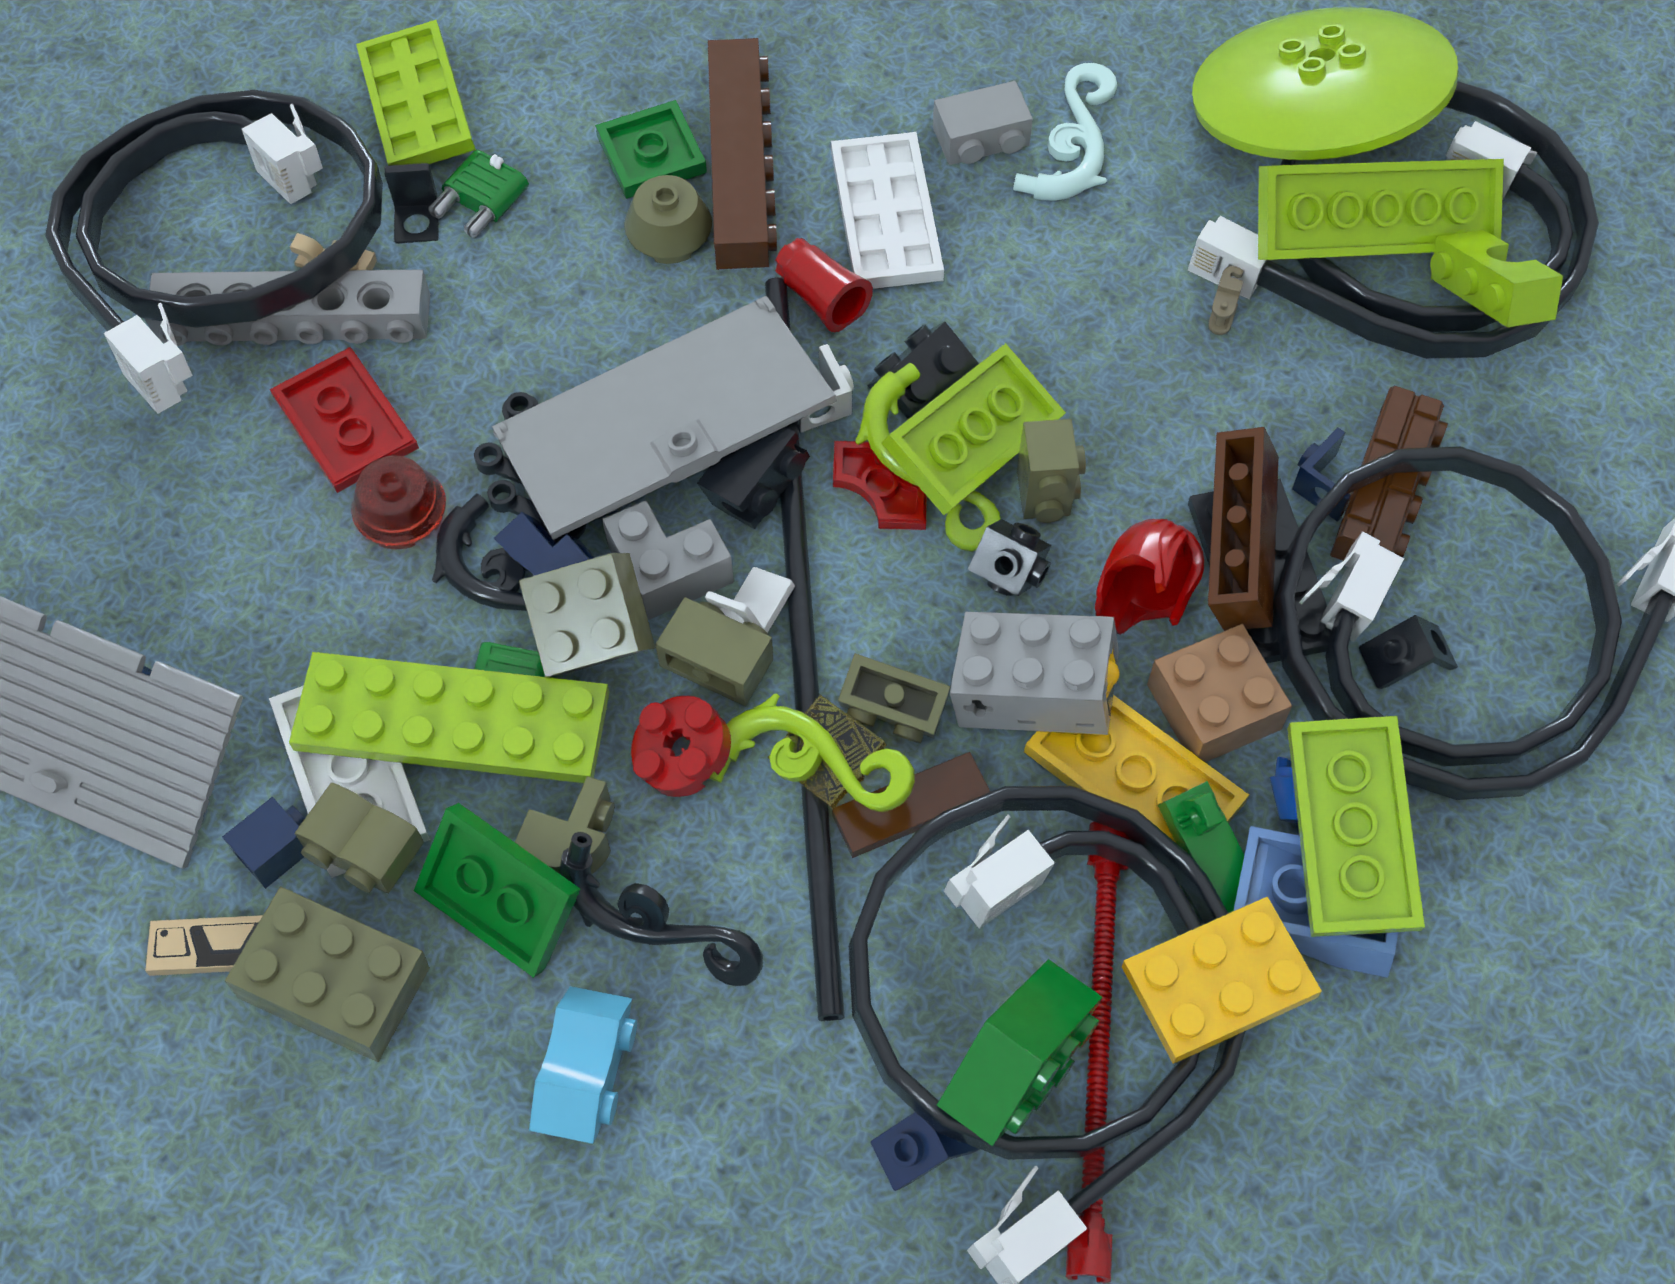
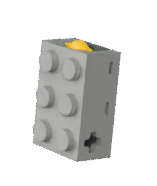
M965 612L950 689L958 726L966 728L1108 735L1114 687L1120 675L1117 666L1119 647L1114 617Z

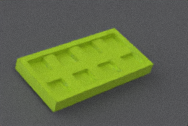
M437 20L356 44L388 166L432 164L476 150Z

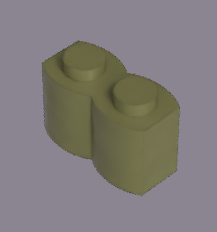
M332 782L295 831V835L304 847L301 854L305 858L326 870L331 864L346 870L343 875L345 879L367 893L376 888L389 894L424 843L417 828L406 820L386 809L373 805L351 790Z

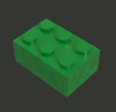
M1048 959L985 1021L937 1106L991 1146L1000 1139L1007 1129L1016 1135L1026 1123L1033 1110L1037 1111L1041 1107L1053 1087L1057 1088L1075 1062L1071 1057L1078 1047H1083L1100 1021L1092 1014L1103 997Z

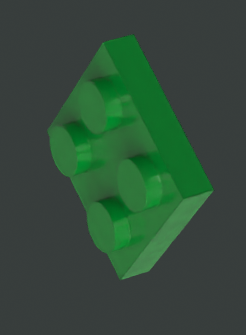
M676 100L595 125L597 138L626 199L634 197L640 185L653 177L672 175L687 180L707 173L706 160Z

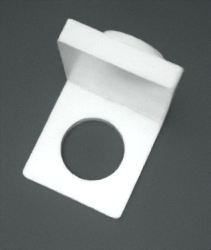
M828 344L819 347V371L835 393L837 402L830 404L832 406L831 409L820 417L810 418V415L798 420V428L801 433L852 414V391L854 390L851 374L846 365H838Z
M753 567L734 600L710 591L707 592L705 599L722 610L725 616L742 624L743 622L755 623L768 633L795 585L790 579Z

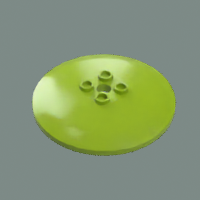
M1334 7L1307 10L1280 16L1252 26L1236 34L1216 48L1205 59L1195 75L1192 86L1193 106L1199 122L1213 137L1235 149L1250 154L1288 160H1318L1350 156L1371 151L1401 140L1421 129L1438 116L1453 97L1457 87L1458 60L1454 48L1438 30L1408 15L1364 7Z

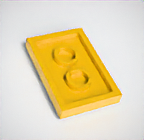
M1268 896L1125 959L1122 964V969L1173 1064L1318 998L1322 992Z

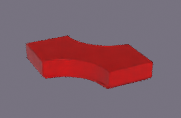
M834 441L833 487L848 489L862 496L875 511L879 529L926 530L927 496L920 487L898 477L882 464L872 451L869 442L864 441L858 445L855 441Z

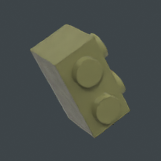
M1072 419L1023 423L1017 466L1023 519L1036 518L1037 521L1043 523L1058 521L1063 516H1070L1073 499H1080L1081 482L1079 474H1085L1086 458L1084 446H1076Z
M686 597L680 603L655 644L660 667L745 707L773 661L772 637L768 636L763 628L750 622H743L742 624L725 616L722 610L709 602H700L699 604Z
M854 653L838 702L841 707L848 709L846 718L874 727L875 721L878 719L895 725L893 734L921 743L923 736L934 739L951 686Z

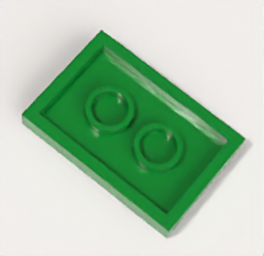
M456 803L445 809L413 891L534 978L547 967L581 889L463 805Z

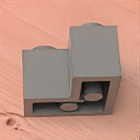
M647 501L602 519L607 545L611 553H630L648 620L679 607L684 597L693 601L705 596L708 591L714 592L734 583L731 555L711 519L667 538Z

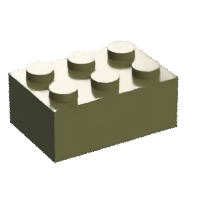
M280 886L226 977L225 982L238 999L379 1062L430 967L422 950Z

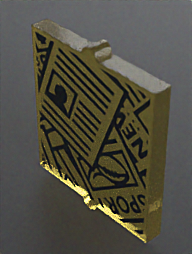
M820 694L804 714L816 720L831 734L857 780L862 782L865 779V775L860 771L859 766L868 755L884 749L887 744ZM788 732L784 738L788 737L796 743L794 753L801 751L804 745L803 740L799 736ZM823 759L814 775L807 780L798 781L799 784L832 809L847 794L845 788Z

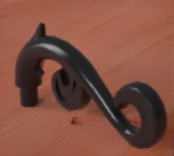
M476 493L462 507L455 506L441 524L437 534L436 563L432 581L437 583L445 576L448 582L461 594L479 604L497 609L527 611L523 594L517 592L520 588L519 580L525 578V569L504 548L491 550L483 557L481 562L483 578L488 579L490 576L498 574L500 578L496 582H487L476 578L464 563L462 556L463 544L468 547L472 545L470 532L476 527L475 520L489 508L488 502Z
M577 832L572 835L569 848L564 850L561 856L560 874L581 889L574 907L581 914L587 927H591L594 924L616 937L649 945L722 942L737 952L740 961H730L724 958L718 952L715 943L708 944L703 951V958L711 974L719 981L732 986H746L757 979L763 968V954L758 944L749 935L740 930L711 925L666 924L669 917V907L666 899L655 889L644 884L634 883L627 886L619 897L617 903L619 910L616 909L599 893L597 888L600 887V883L591 873L593 862L592 855L590 854L593 842L591 836L584 832ZM633 913H637L641 915L642 918L632 917L631 915Z

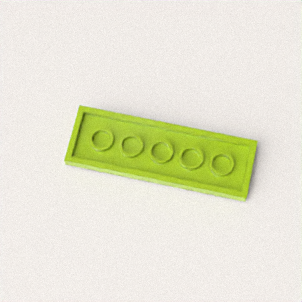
M1504 159L1259 166L1258 260L1432 253L1435 250L1436 236L1481 229L1501 239Z
M312 652L289 744L293 751L584 783L587 776L594 778L610 691L608 684Z

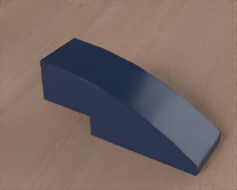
M523 512L494 537L514 560L534 575L595 558L580 540L567 534L557 543L536 518Z

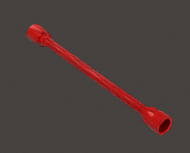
M1096 822L1089 824V831H1107L1130 840L1125 833ZM1088 855L1087 865H1092L1095 868L1094 878L1098 882L1096 885L1097 902L1095 905L1096 921L1093 947L1095 953H1093V985L1091 989L1103 998L1092 1014L1100 1021L1089 1039L1090 1045L1088 1050L1090 1052H1088L1089 1065L1087 1067L1089 1072L1087 1073L1088 1086L1086 1087L1088 1091L1086 1098L1088 1099L1086 1100L1087 1106L1085 1108L1087 1112L1085 1114L1087 1119L1085 1120V1126L1087 1127L1084 1128L1085 1133L1105 1125V1120L1107 1119L1106 1100L1108 1095L1106 1093L1108 1088L1106 1086H1108L1107 1079L1109 1077L1107 1072H1109L1108 1052L1110 1051L1109 1032L1111 1031L1109 1025H1111L1110 1012L1112 1010L1111 986L1113 981L1111 979H1113L1112 966L1114 964L1113 947L1115 936L1113 934H1115L1114 921L1116 920L1114 916L1116 914V883L1120 880V870L1128 869L1127 866L1098 855ZM1105 1146L1083 1156L1085 1161L1083 1162V1168L1085 1169L1082 1170L1084 1175L1082 1177V1182H1084L1082 1189L1104 1173L1105 1165L1103 1162L1105 1157L1103 1155H1105ZM1101 1198L1078 1216L1087 1229L1067 1246V1279L1077 1280L1078 1275L1095 1276L1098 1283L1111 1282L1113 1234L1104 1232L1105 1219L1102 1218L1101 1214L1103 1210L1101 1206L1103 1200Z

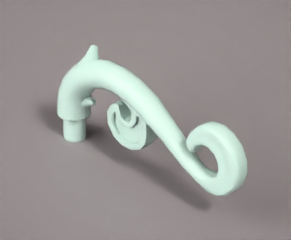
M1083 63L1073 67L1065 78L1064 91L1066 99L1078 124L1063 123L1057 125L1050 133L1047 146L1049 153L1056 160L1067 162L1079 157L1080 147L1074 144L1081 145L1085 151L1081 164L1073 171L1065 174L1057 171L1053 175L1039 173L1038 177L1017 173L1013 187L1014 191L1034 194L1033 199L1058 201L1071 198L1086 189L1107 182L1105 177L1098 176L1104 161V142L1101 131L1079 97L1076 86L1082 81L1095 83L1099 89L1095 92L1087 93L1086 102L1089 105L1105 103L1114 97L1117 90V80L1110 69L1097 63Z

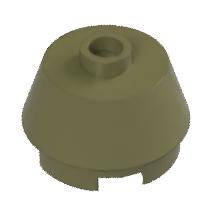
M662 175L645 181L637 189L626 214L624 227L628 240L636 250L654 258L657 263L673 264L691 258V254L707 241L712 228V216L705 202L688 181L677 176Z

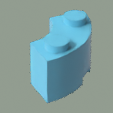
M572 986L569 987L556 1007L548 1049L541 1070L535 1080L529 1131L593 1144L601 1125L612 1124L618 1103V1092L612 1090L622 1051L631 1052L637 1032V1020L629 1018L632 998Z

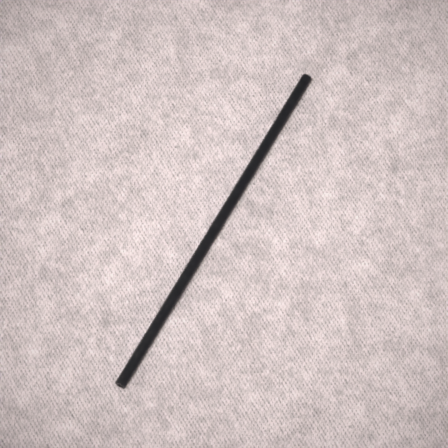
M770 278L765 282V294L791 331L787 285L783 278ZM798 421L785 426L795 431L799 437ZM798 439V441L795 444L800 447ZM801 472L781 494L780 501L786 578L792 580L795 585L788 597L795 708L797 711L808 715L811 709L820 710V705H815L820 703L818 701L820 698ZM810 712L811 718L821 716V713L814 714V712ZM817 719L816 721L821 724V719ZM801 738L799 742V751L803 748L804 742ZM821 764L817 771H825ZM814 774L808 779L813 782L812 777H815L816 785L813 786L809 782V787L807 780L801 781L817 1012L819 1021L842 1020L845 1016L828 800L825 790L816 792L827 787L824 776L819 777L822 778L820 782L823 781V783L818 784L817 776L821 774Z

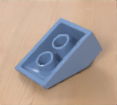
M1250 826L1234 911L1268 896L1301 954L1334 967L1388 978L1395 956L1398 932L1311 937L1299 835Z

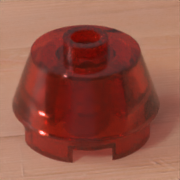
M386 456L370 463L359 475L352 499L351 515L356 528L367 539L384 548L407 549L415 546V542L425 538L434 529L435 531L438 529L446 507V496L439 480L418 463L403 456Z

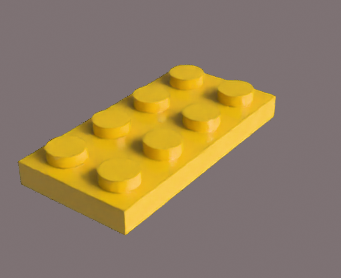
M1113 695L1111 716H1109L1108 735L1037 731L1025 744L1024 753L1066 785L1080 788L1138 810L1173 841L1174 839L1157 806L1158 804L1208 781L1217 803L1229 823L1244 806L1249 797L1248 793L1115 695Z

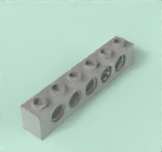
M349 270L313 299L257 321L199 328L170 323L177 346L190 341H208L215 345H227L231 341H254L259 344L270 345L277 340H299L306 344H317L322 340H345L350 343L359 344L367 341V339H390L397 343H407L412 339L427 338L431 294L423 270ZM295 271L152 273L149 290L185 297L249 290ZM145 318L151 331L161 342L166 343V337L160 326L162 321Z

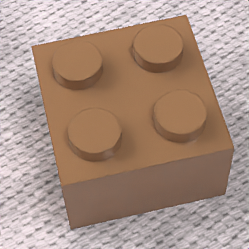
M1243 624L1154 660L1147 683L1181 745L1204 762L1282 730L1292 708L1290 701Z

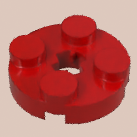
M676 696L662 703H650L642 710L639 717L640 724L637 726L631 744L633 770L637 776L663 795L684 797L695 794L706 786L702 783L709 779L713 772L719 775L725 767L730 754L731 734L726 722L709 703L694 696ZM680 737H685L690 741L688 749L681 748L683 753L675 756L674 751H672L674 743Z

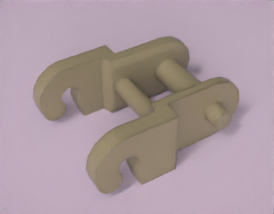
M1230 266L1224 269L1218 285L1208 323L1209 330L1216 335H1223L1229 332L1238 307L1237 302L1243 286V281L1238 278L1242 277L1243 270L1237 266Z

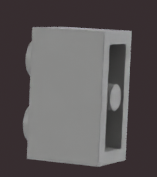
M1016 81L934 100L933 129L948 165L960 162L971 164L984 156L1000 152L1011 154L1030 145L1033 118Z

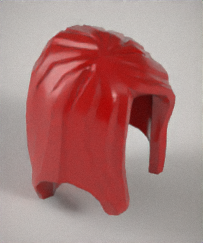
M1148 519L1130 526L1117 539L1106 560L1096 590V616L1114 617L1116 634L1120 635L1144 620L1169 618L1172 626L1178 625L1204 572L1203 550L1194 534L1183 526L1174 524L1173 521H1168L1167 519Z

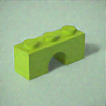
M1484 229L1436 236L1435 250L1430 262L1432 280L1506 327L1556 320L1563 275L1537 260L1507 262L1509 244Z

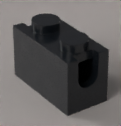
M783 427L722 457L718 463L707 469L697 484L712 505L749 527L756 529L762 519L773 511L778 498L791 481L801 474L810 455L807 450L795 444L799 439L797 433L787 427Z

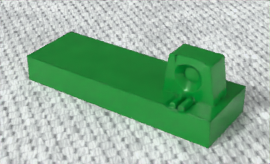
M1208 781L1157 806L1175 843L1191 855L1206 873L1228 913L1234 911L1244 853L1224 813L1220 809Z

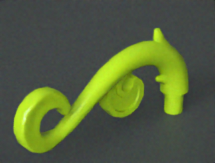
M908 363L896 373L889 371L871 388L865 399L861 426L855 442L860 445L868 440L872 451L882 464L898 477L912 485L918 486L882 445L883 440L890 434L887 424L889 411L894 415L898 414V399L905 394L906 387L920 378V373L916 366ZM976 490L969 494L964 501L976 505L981 511L984 518L982 526L976 529H969L961 523L959 515L962 509L961 504L956 505L946 514L945 532L950 542L959 549L970 552L976 551L986 527L1001 519L1000 512L995 504Z
M773 694L765 702L733 717L727 723L731 734L730 754L725 767L719 775L713 772L709 779L721 783L730 762H736L742 750L755 746V741H752L754 737L769 731H787L799 736L803 740L804 745L801 751L794 753L796 743L787 737L773 746L769 756L771 768L784 780L792 782L807 780L815 774L823 759L845 790L857 802L878 812L893 810L903 804L912 793L915 783L914 768L909 759L898 750L886 748L868 755L859 767L861 773L866 776L876 769L883 768L888 770L891 777L889 786L881 793L866 791L857 780L831 734L816 720L803 712L785 706H776L780 697L778 694Z

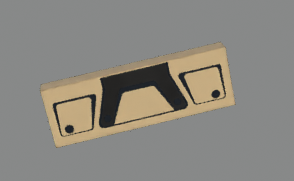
M263 915L150 921L145 971L149 976L230 972Z

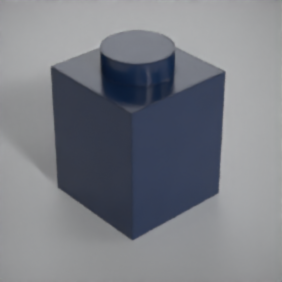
M271 797L222 837L238 859L266 889L304 858L301 854L304 847L295 835V831L305 818L293 805L285 811Z

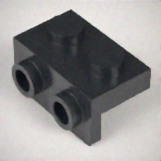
M946 322L931 329L924 324L904 341L908 348L900 356L893 352L874 368L878 376L867 386L871 390L877 381L889 371L896 373L908 363L914 364L920 373V378L905 388V394L897 402L900 411L907 419H910L979 363Z

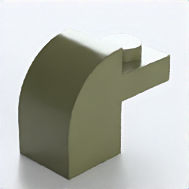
M587 776L568 821L529 809L515 843L560 874L561 856L563 851L569 848L572 835L577 832L587 833L593 841L590 849V854L593 858L591 873L593 874L604 864L611 852L607 835L602 833L607 831L615 809V804L610 802L607 783Z

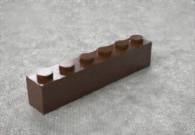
M758 38L708 40L716 270L769 267V251H777L776 224H767V216H776L774 189H766L765 182L774 181L773 155H764V148H772L771 121H762V115L771 114L769 88H761V82H769L768 56H759Z

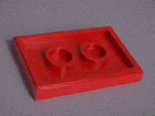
M351 347L269 389L273 398L337 493L419 449L417 441Z

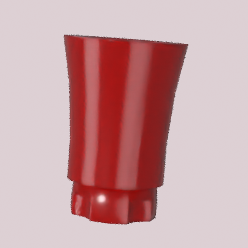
M796 238L792 243L784 245L775 259L777 263L776 273L816 313L829 331L840 332L864 314L873 294V287L869 280L851 272L830 258L819 247L810 245L803 238Z

